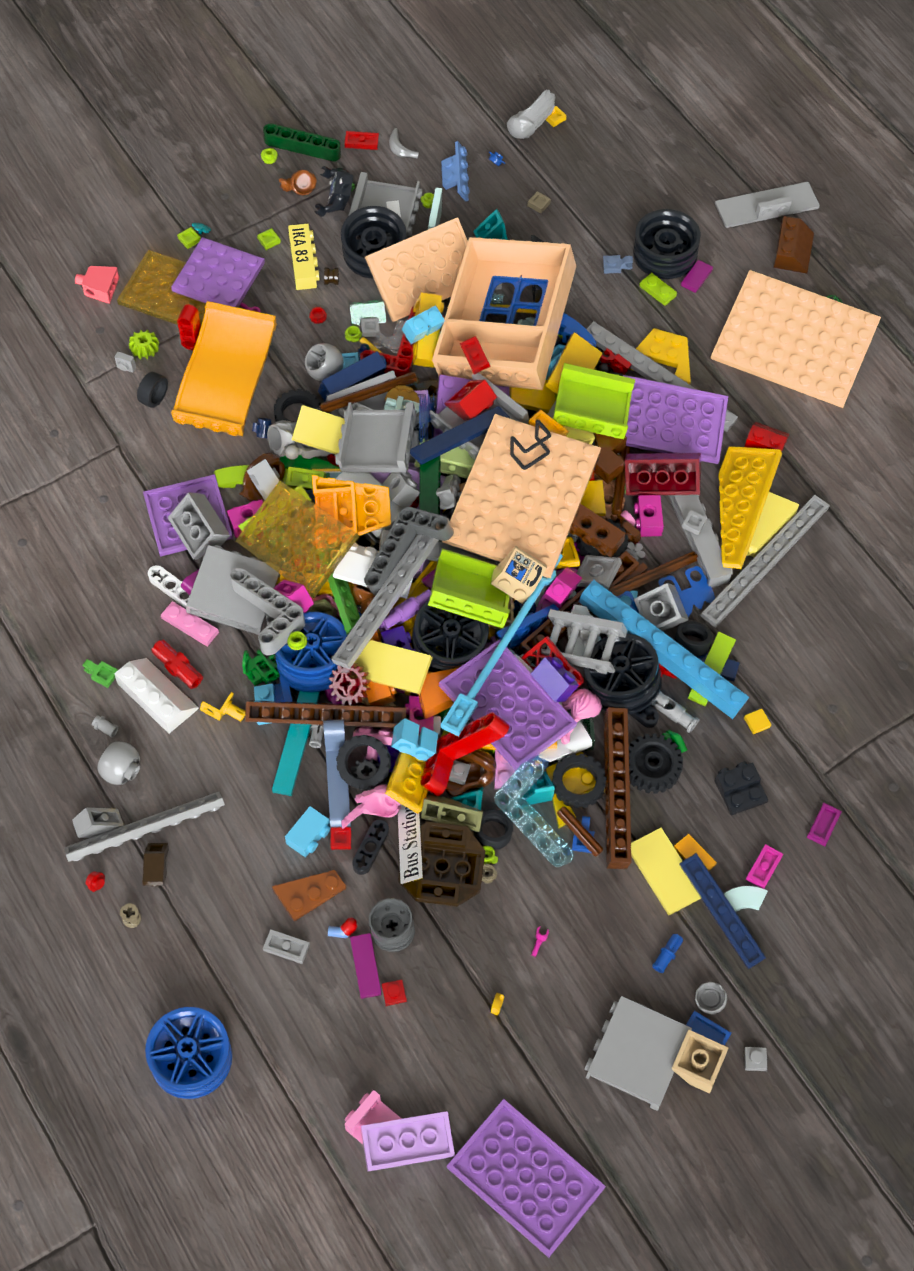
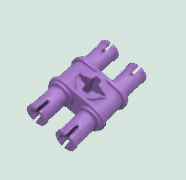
M428 589L416 598L410 597L390 610L389 615L385 617L378 628L380 632L388 630L395 624L400 625L415 616L420 608L429 601L431 591Z

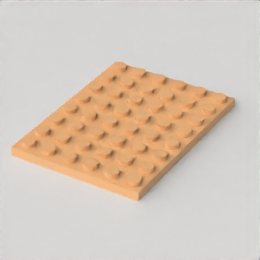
M749 270L712 352L711 359L843 408L881 317Z
M495 414L450 519V525L454 530V534L449 540L442 541V543L499 562L517 546L545 564L547 569L543 576L551 578L601 448L550 432L551 438L543 442L550 450V454L530 468L523 470L510 455V438L514 436L527 449L537 442L535 439V427ZM539 428V438L542 439L547 434L543 429ZM514 443V454L524 466L546 453L541 445L528 453H523Z

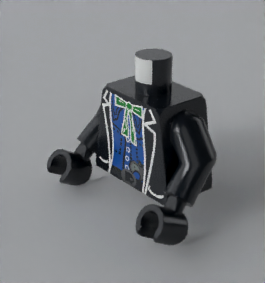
M326 166L321 167L325 172L320 175L327 179L332 177L328 204L326 207L319 203L316 204L315 208L318 210L314 212L317 215L323 217L326 212L344 211L351 195L353 175L349 174L344 168L330 169Z

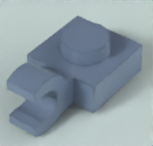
M620 255L603 256L604 274L621 273V269H632L633 256H625L623 259H620Z

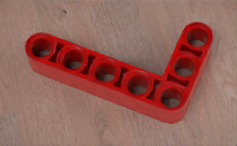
M186 304L181 310L177 323L182 346L193 351L201 324L198 309L193 305Z
M413 307L411 308L408 320L415 317L416 312H413ZM403 334L397 356L378 352L380 355H383L387 363L384 372L394 371L396 378L406 373H411L413 367L414 343L411 344L405 334ZM363 351L360 354V360L375 353V351Z
M492 712L465 725L459 736L448 733L438 738L436 754L426 761L420 782L421 786L434 795L440 796L447 787L454 760L504 737L509 730V723Z

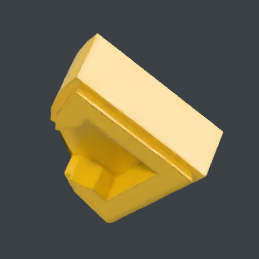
M496 993L491 1007L492 1014L498 1015L500 1013L504 1000L503 994Z

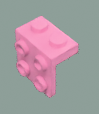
M373 1090L370 1095L366 1093L359 1102L360 1106L356 1111L352 1110L346 1116L345 1130L363 1145L360 1126L402 1118L381 1102L380 1095Z

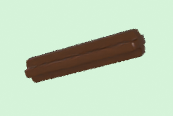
M565 806L559 809L557 812L559 818L595 857L601 854L603 847Z

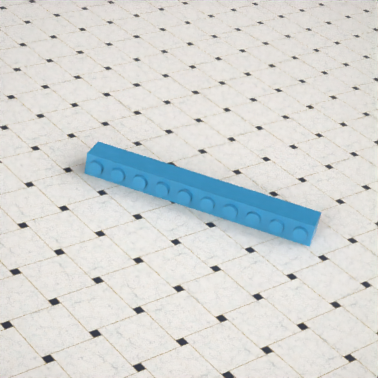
M595 580L582 592L579 600L580 604L586 606L588 610L601 619L624 623L627 634L637 635L647 640L654 647L659 664L733 719L749 699L745 693Z

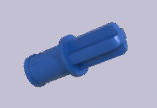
M673 934L666 946L660 949L661 953L652 965L657 972L664 973L671 959H675V953L683 942V938L680 935Z

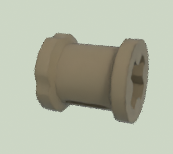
M129 903L121 908L120 916L124 925L128 928L137 927L141 922V915L136 905Z

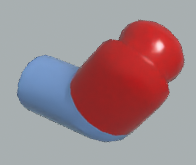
M350 917L340 927L329 926L328 936L348 938L357 928L356 919Z

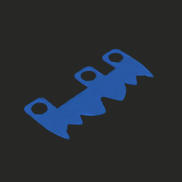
M426 394L424 404L422 398V405L420 396V431L422 427L420 443L423 442V423L425 429L427 427V438L425 435V441H428V422L431 420L429 412L432 410L435 413L434 395L432 403V398L430 402L428 394V405Z
M699 566L685 571V575L692 586L691 588L681 591L673 576H667L658 581L660 586L666 580H671L675 584L687 617L692 613L693 605L701 610L704 601L712 603L715 600L714 592L711 586H708V580ZM694 570L698 571L701 574V580L693 581L690 573ZM625 591L620 596H617L619 599L624 595L630 597L632 601L630 607L639 613L630 591Z

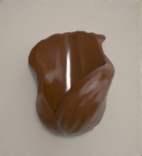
M272 453L262 454L245 471L243 491L239 495L245 497L250 502L262 499L264 505H267L247 473V470L266 459L270 467L276 469L280 475L278 479L280 483L282 482L285 474V465L278 456Z
M477 749L456 759V761L471 765L465 785L448 781L446 791L456 797L470 788L488 786L496 776L497 766L492 755Z

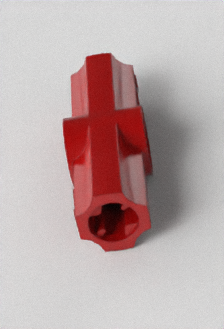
M164 639L154 644L151 649L152 653L164 664L172 676H177L190 689L200 685L203 676L190 665L189 660L183 653L175 651Z

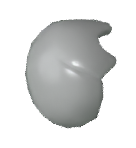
M707 982L701 984L696 990L695 1001L698 1008L704 1013L716 1014L725 1008L727 993L720 984Z

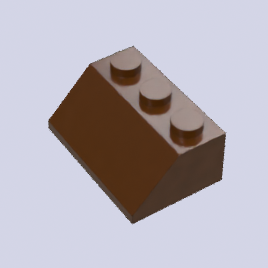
M788 216L783 217L773 268L807 274L814 232L801 219Z

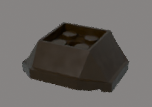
M428 821L420 827L423 878L401 884L399 871L398 882L416 902L458 907L481 891L485 850L468 826ZM440 865H444L447 867V869L444 871H440L437 869V867Z

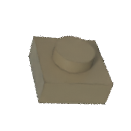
M537 191L530 198L527 206L541 214L550 205L551 199Z

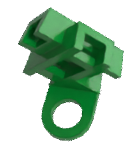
M245 650L242 662L243 674H246L254 686L259 685L263 681L266 685L279 678L277 663L274 660L275 656L271 655L266 658L260 650H257V656L251 658L249 651Z

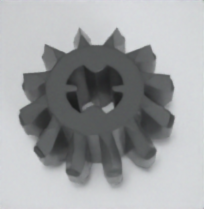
M364 757L363 763L355 762L356 766L351 767V772L356 778L368 779L377 773L380 763L374 764L373 758L367 762Z

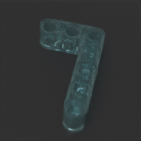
M536 759L524 762L497 791L494 798L495 803L553 866L561 867L569 864L574 858L572 849L523 797L544 773V765ZM530 765L534 768V774L530 771ZM517 780H520L521 788L518 786ZM505 794L509 796V801H506ZM519 808L522 810V816L518 812ZM532 823L536 825V831L533 830ZM546 837L550 841V846L545 841ZM559 852L563 854L564 860L560 859Z

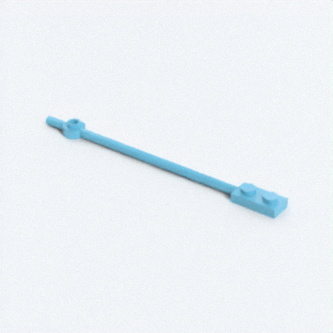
M560 554L559 559H558V561H557V564H556L555 568L557 567V565L559 564L560 560L562 559V557H563L562 554ZM555 569L551 578L546 579L542 576L535 591L522 606L467 696L460 693L441 723L442 729L456 736L460 735L478 706V702L474 700L475 696L544 586H550L556 579Z

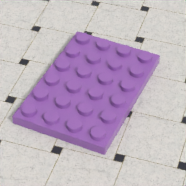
M623 375L624 377L635 379L627 421L626 446L660 453H701V461L714 464L719 463L728 396Z
M500 640L439 682V687L453 702L456 701L460 693L467 696L501 642ZM507 647L475 696L474 700L478 702V706L469 719L473 722L493 712L509 723L510 726L507 734L491 744L515 771H518L577 726V722L558 702H554L528 669Z
M505 1099L501 1101L447 1165V1169L548 1258L606 1187Z

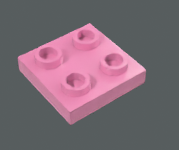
M358 726L353 732V737L367 735L375 737L384 745L392 744L393 731L390 727L374 729L373 727ZM368 746L366 759L371 760L373 758L374 761H377V751Z

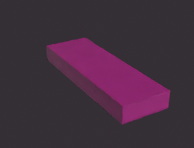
M371 934L350 937L360 998L364 999L382 995Z

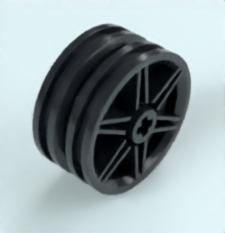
M367 206L354 211L346 218L341 228L344 261L354 273L365 278L374 279L365 259L366 256L407 239L406 227L401 217L394 211L381 206Z
M660 209L646 214L638 222L635 231L633 257L636 265L648 275L653 273L659 279H674L684 276L690 272L697 262L701 237L698 224L689 215L673 209Z
M429 601L418 611L412 633V649L415 648L416 652L432 656L429 671L438 672L459 668L484 651L489 634L487 623L429 606ZM458 617L464 618V619L459 620V622L457 621V618H458ZM427 630H433V632L428 634ZM458 649L462 650L461 653H456L455 651Z
M626 634L625 638H616L609 662H611L615 669L614 673L607 672V674H603L595 669L584 667L588 689L599 697L602 705L601 709L604 711L610 707L628 708V714L639 712L651 705L661 690L662 677L657 653L647 640L637 635ZM608 637L601 639L594 645L590 658L601 660Z

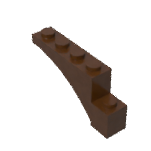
M593 433L595 437L593 441L594 446L601 448L595 465V474L605 483L609 484L623 472L625 462L618 453L626 447L627 437L625 435L624 439Z

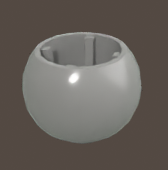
M316 344L306 355L305 368L308 374L317 381L322 382V380L343 369V356L340 350L332 344Z
M120 741L113 742L107 747L98 762V773L110 784L123 785L128 781H132L137 776L140 770V755L131 744Z

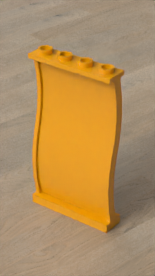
M209 301L206 302L199 336L185 370L174 410L171 412L173 421L182 425L185 423L190 424L196 428H208L214 432H226L232 436H243L250 404L277 326L276 316Z

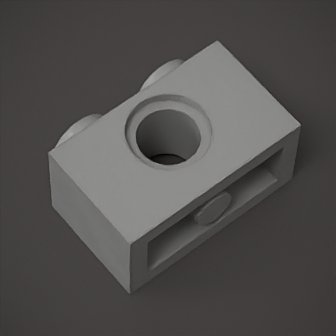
M391 472L382 485L389 487V496L394 503L402 508L409 507L420 494L416 487L417 483L411 479L412 475L409 472Z

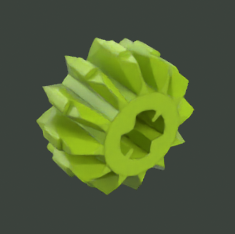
M140 329L139 333L134 332L133 336L129 339V349L134 357L138 356L139 359L145 357L148 360L149 356L154 357L155 352H158L159 340L154 332L150 333L149 330L143 332Z

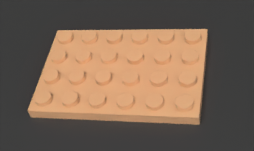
M458 217L365 257L392 322L410 315L411 308L415 305L421 292L441 295L442 301L452 296L468 244Z

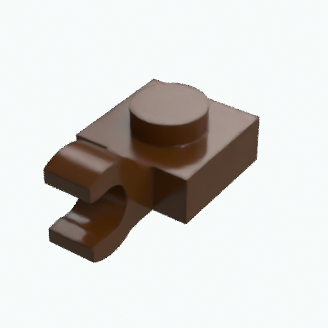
M617 515L620 527L624 528L625 534L628 535V541H633L637 544L641 540L640 531L628 521H625L621 515Z

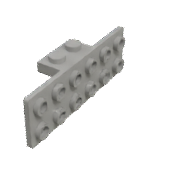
M809 182L715 201V206L726 228L814 210L820 206Z

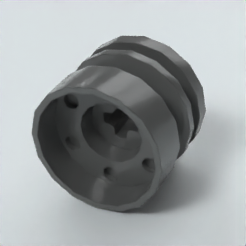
M388 898L377 902L371 909L369 927L376 945L388 952H399L407 948L415 936V925L409 906L402 900Z

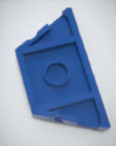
M552 604L536 613L531 612L526 615L507 648L512 649L520 645L548 620L546 617L550 609L559 610L558 607ZM511 624L497 631L496 634L500 641L506 634Z

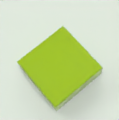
M192 227L177 235L179 241L187 249L196 245L201 240V237Z
M272 228L257 235V239L265 250L281 243L280 238Z

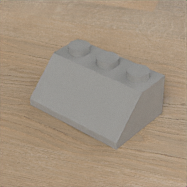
M188 492L168 517L194 560L205 555L208 545L221 547L230 536L204 494Z

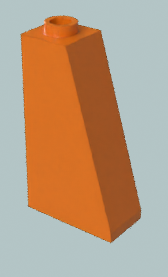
M458 668L428 673L426 675L421 693L418 694L424 719H428L452 707L454 702L439 687V682Z

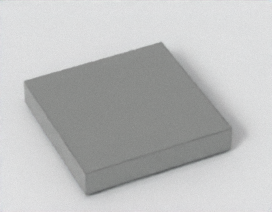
M586 555L577 572L583 578L578 586L588 587L595 580L604 588L609 589L622 564L621 558Z

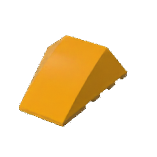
M312 475L317 530H315L316 549L391 525L389 487L366 483L360 484L354 483V481H342L335 478H323Z

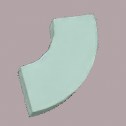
M741 886L727 891L724 895L735 912L745 908L759 910L768 891L754 886Z

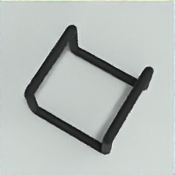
M536 420L535 439L537 442L525 449L514 436H511V457L523 470L530 468L550 454V450L543 442L551 438V433L540 420ZM539 426L547 434L542 439L539 438ZM514 443L523 453H528L539 445L542 446L546 453L524 466L514 454Z

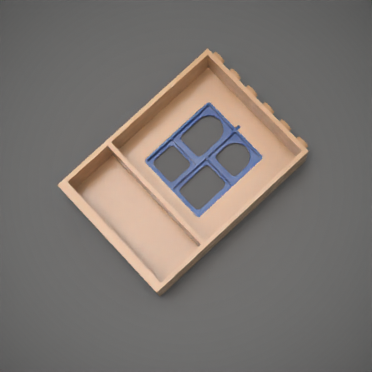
M469 237L445 316V322L443 323L432 359L438 376L441 374L472 380L474 373L460 343L476 336L491 366L479 372L481 375L497 386L543 390L576 270L571 244ZM507 282L514 285L515 291L510 307L490 306L494 290L499 284ZM538 285L542 288V296L538 303L520 301L521 293L525 287ZM517 309L537 310L533 326L513 324ZM490 313L507 315L506 323L485 322Z

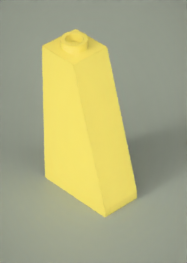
M769 492L747 556L755 558L796 515L799 504Z

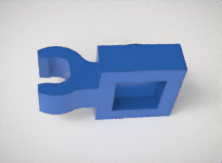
M582 816L581 824L594 838L595 831H589L590 817ZM574 834L572 850L591 853Z

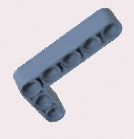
M344 719L323 721L330 828L342 827L341 821L350 813L348 784L340 777L336 766L338 751L345 743Z

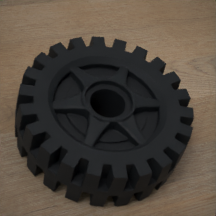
M654 733L652 736L644 734L643 738L639 736L636 741L633 740L629 745V781L631 780L633 787L638 786V790L642 791V789H645V793L653 791V794H658L659 791L663 793L667 788L671 789L677 783L682 772L683 756H681V750L677 749L676 743L672 744L670 738L665 740L664 735L657 737V734ZM650 761L656 762L657 765H656V766L650 765L649 762H650Z

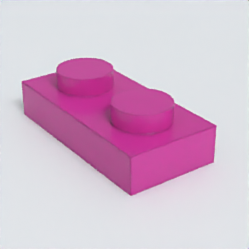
M765 844L746 880L765 889L783 854Z

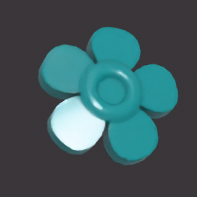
M192 223V226L195 227V230L199 231V234H202V231L204 233L211 231V228L205 224Z

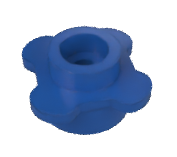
M489 151V154H491L489 157L490 161L497 166H500L501 163L505 164L502 161L503 156L496 151L494 154Z

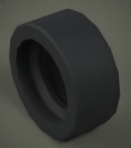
M156 372L146 374L137 390L138 401L150 408L158 406L167 392V378Z
M686 621L678 626L674 641L694 656H701L708 652L713 635L707 626L695 621ZM685 635L696 636L700 638L702 642L690 641L685 637Z
M496 809L486 810L483 812L480 832L474 831L475 838L481 846H490L494 850L501 849L511 840L513 822L509 815L503 811ZM490 821L498 822L504 826L505 834L498 838L488 837L483 833L482 825Z

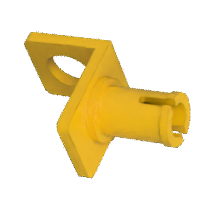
M233 692L230 693L220 710L202 701L200 707L202 712L219 721L223 715L228 714L242 722L246 710L232 704Z

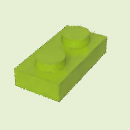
M653 273L640 282V287L664 306L677 296V292Z
M288 467L286 486L297 487L302 485L304 489L313 490L312 475L325 478L326 473L323 471Z

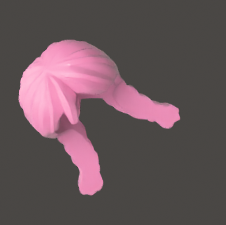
M579 689L563 702L562 707L566 711L571 709V717L578 722L581 719L599 715L602 705L599 697L591 691ZM574 729L560 738L562 744L566 745L570 742V733Z
M387 784L375 786L374 789L356 795L355 801L362 804L358 805L348 816L344 817L341 821L342 829L362 813L379 817H393L401 809V803L384 794Z

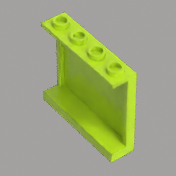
M564 363L553 419L562 426L624 439L628 429L627 421L635 379Z
M442 548L435 570L428 602L429 606L503 628L510 611L508 609L510 596L491 584L493 570L497 565Z

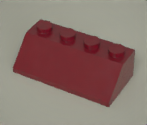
M701 453L627 454L625 458L626 495H700Z

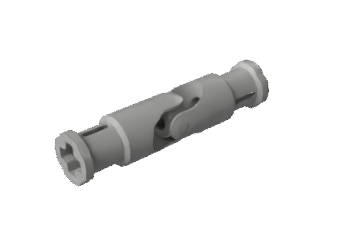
M661 691L651 704L673 722L685 727L688 733L693 731L700 720L691 716L683 706L669 696L664 695ZM669 703L673 706L671 710L666 709Z

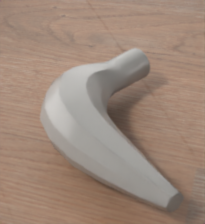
M394 128L389 139L391 151L398 157L418 159L419 152L411 151L402 146L399 141L398 129Z

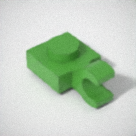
M87 659L83 664V667H85L84 671L92 674L91 679L107 688L115 679L114 673L118 671V669L103 661L97 665Z

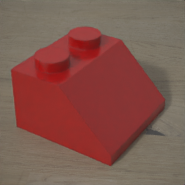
M471 380L444 404L463 420H470L481 415L480 412L491 407L497 396L486 380Z
M755 422L747 437L745 447L778 449L782 452L789 434Z

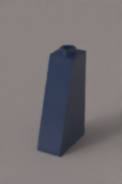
M377 351L322 380L318 392L325 402L327 396L370 380L383 373L387 367L386 360Z

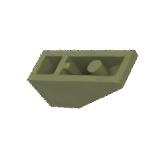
M429 794L424 799L421 819L444 824L468 826L470 830L480 832L483 811L453 799Z

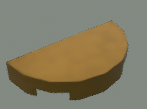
M405 385L396 386L386 394L384 400L386 401L387 397L397 400L398 396L404 397L403 400L406 399L420 403L417 393Z

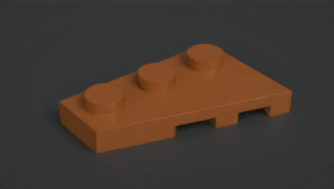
M335 870L272 886V890L294 922L346 889V885Z

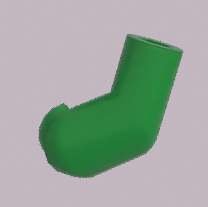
M671 730L662 733L665 736V740L670 738L672 743L677 744V749H680L681 753L688 750L680 734Z

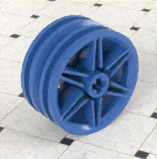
M305 612V627L300 632L306 636L307 645L303 649L293 650L286 643L275 653L279 675L284 676L282 678L290 687L304 692H320L330 689L329 685L333 684V681H330L329 678L335 676L332 671L338 670V665L333 663L331 657L337 652L348 634L344 630V625L335 617L321 612Z
M184 1007L165 1014L155 1023L147 1038L145 1052L148 1066L158 1085L170 1095L183 1099L200 1098L216 1090L228 1076L232 1064V1048L226 1029L215 1015L204 1009ZM185 1027L189 1028L187 1036L182 1034V1029ZM205 1034L210 1035V1039L202 1040V1037ZM167 1042H171L173 1044V1046L165 1048V1044ZM188 1047L189 1049H192V1051L189 1053L184 1049ZM212 1055L213 1061L207 1063L206 1057ZM171 1063L176 1064L174 1070H169L168 1065ZM189 1072H197L194 1077L188 1075Z

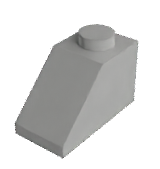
M86 807L72 820L78 838H91L124 826L119 810L112 808Z

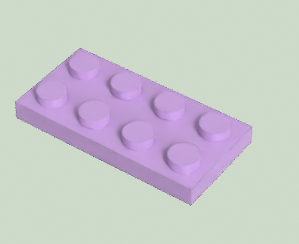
M448 1111L360 1126L367 1172L455 1156Z

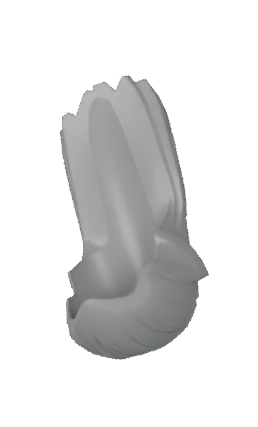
M546 89L529 108L511 116L507 121L509 133L518 139L529 138L533 135L535 130L553 112L555 94L550 93V90Z

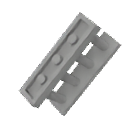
M550 609L548 617L554 625L550 639L555 646L561 628L564 626L572 628L565 652H561L570 665L595 669L603 674L615 672L609 659L616 638L626 637L627 629L624 623ZM588 630L590 635L583 656L572 655L579 631ZM600 633L607 634L608 639L601 660L590 658L597 635ZM548 645L547 649H541V654L550 655Z

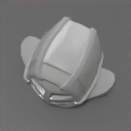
M281 420L270 425L267 432V440L271 451L283 457L288 446H296L299 443L292 441L297 422Z

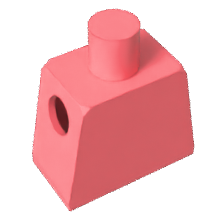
M90 266L86 275L76 274L75 284L82 285L85 296L110 304L119 281L117 267Z

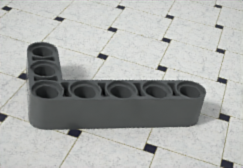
M405 507L400 511L364 578V583L373 595L376 596L410 547L416 534L442 541L449 540L453 536L454 530L446 517L412 507Z

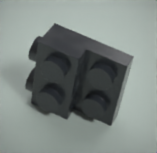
M746 761L741 762L732 770L723 768L716 775L715 784L731 816L768 802V798L760 784L761 778L753 762L749 764Z

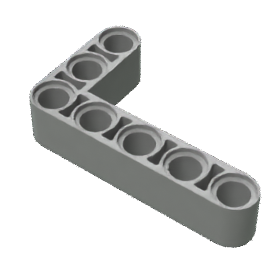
M236 568L230 572L233 590L275 619L258 636L261 652L265 655L275 654L287 643L288 637L292 632H300L305 627L303 609L245 569Z

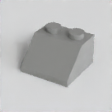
M666 583L634 599L639 614L661 631L673 628L689 620L675 585Z

